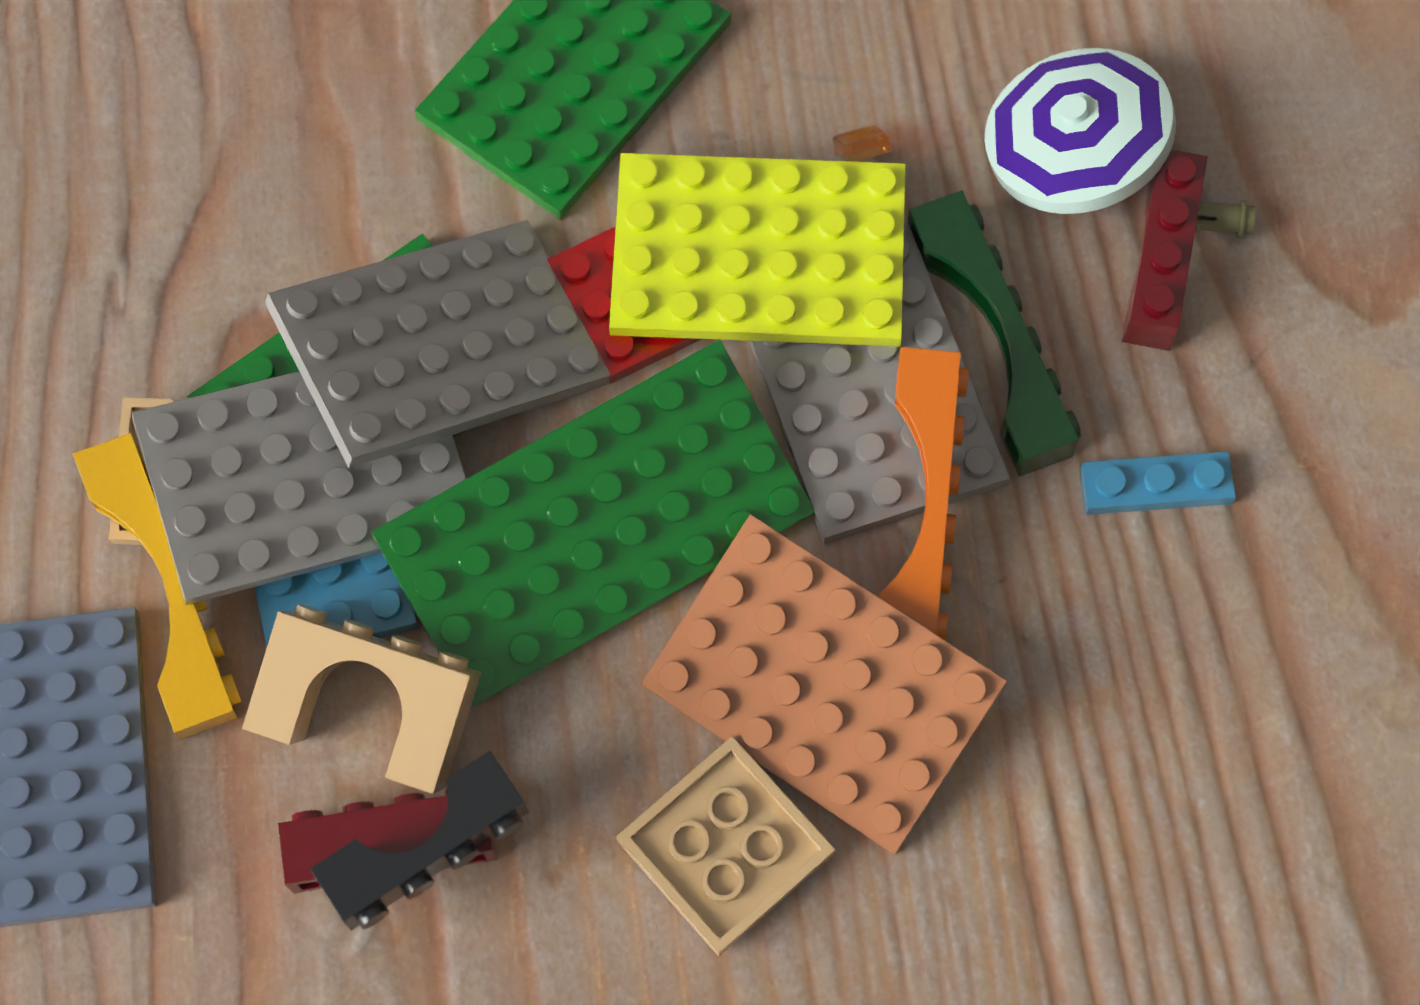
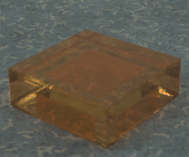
M875 124L834 135L835 137L832 138L835 153L843 161L855 162L891 152L888 135Z

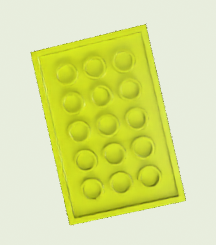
M621 153L609 322L610 335L900 347L902 337L905 164Z

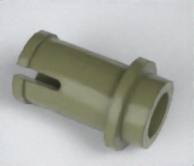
M1241 200L1240 205L1200 201L1198 215L1215 217L1198 216L1195 231L1237 233V238H1242L1243 234L1253 233L1255 206L1246 205V200Z

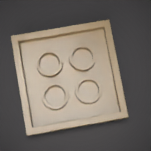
M733 736L616 836L617 842L718 957L835 854V849Z

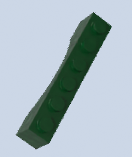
M963 190L909 209L908 223L927 271L944 279L963 293L985 317L998 340L1005 360L1008 381L1007 407L1000 437L1018 476L1026 475L1073 457L1079 441L1078 438L1081 437L1078 420L1071 410L1065 411L1059 398L1061 387L1057 375L1052 368L1046 369L1039 354L1042 352L1039 337L1032 326L1026 327L1021 317L1022 303L1019 294L1013 285L1007 286L1001 274L1003 263L1000 253L994 244L988 246L982 233L984 231V222L978 207L975 204L969 205Z

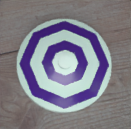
M1084 48L1070 50L1035 63L1020 73L1005 87L996 99L987 119L985 129L986 152L992 170L1002 187L1011 196L1027 206L1059 214L1095 211L1128 198L1144 187L1157 174L1173 146L1176 133L1175 111L1170 92L1164 80L1150 65L1141 59L1112 49Z

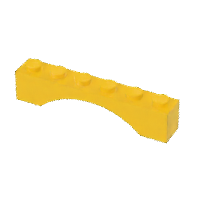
M129 433L73 453L89 500L95 509L119 523L139 540L153 558L162 576L169 603L170 637L166 662L157 687L174 733L182 740L237 719L238 717L233 705L242 702L232 673L222 676L216 658L225 655L215 627L205 630L199 612L208 609L205 600L185 605L141 447L137 446L132 434Z

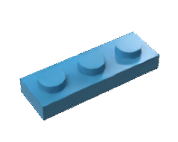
M1229 452L1082 462L1080 467L1086 515L1232 504L1236 498Z

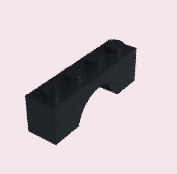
M488 751L446 779L448 805L444 820L436 833L424 844L406 852L384 853L373 850L354 839L310 868L336 912L351 931L359 925L364 930L377 924L389 914L387 908L389 905L404 895L407 899L417 897L434 884L432 878L434 875L449 865L453 870L464 866L478 855L479 850L477 847L493 836L497 840H501L522 826L524 822L521 818L529 813L526 804L491 751Z

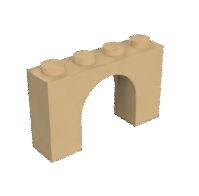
M297 604L296 610L279 611L242 729L288 745L305 740L320 689L328 675L344 662H365L377 667L391 679L397 688L402 703V723L385 778L431 794L445 789L446 779L449 778L481 676V672L467 668L470 660L444 651H440L439 657L420 652L421 643L401 636L393 635L391 642L372 636L374 628L360 622L345 620L342 626L325 620L327 612L312 606Z

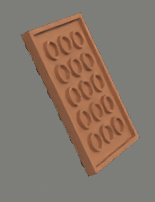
M750 514L641 685L723 740L727 741L733 736L754 761L895 855L1008 681Z

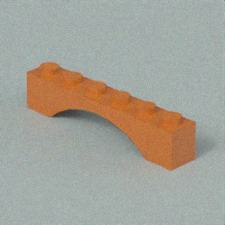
M901 347L898 358L894 406L907 423L920 453L925 476V510L920 535L912 554L898 575L878 597L946 641L948 614L939 613L940 593L949 594L951 586L952 564L943 563L944 545L954 544L956 514H947L949 494L958 495L960 465H952L951 463L953 445L962 446L965 417L956 416L957 397H966L969 368L960 367L961 352Z

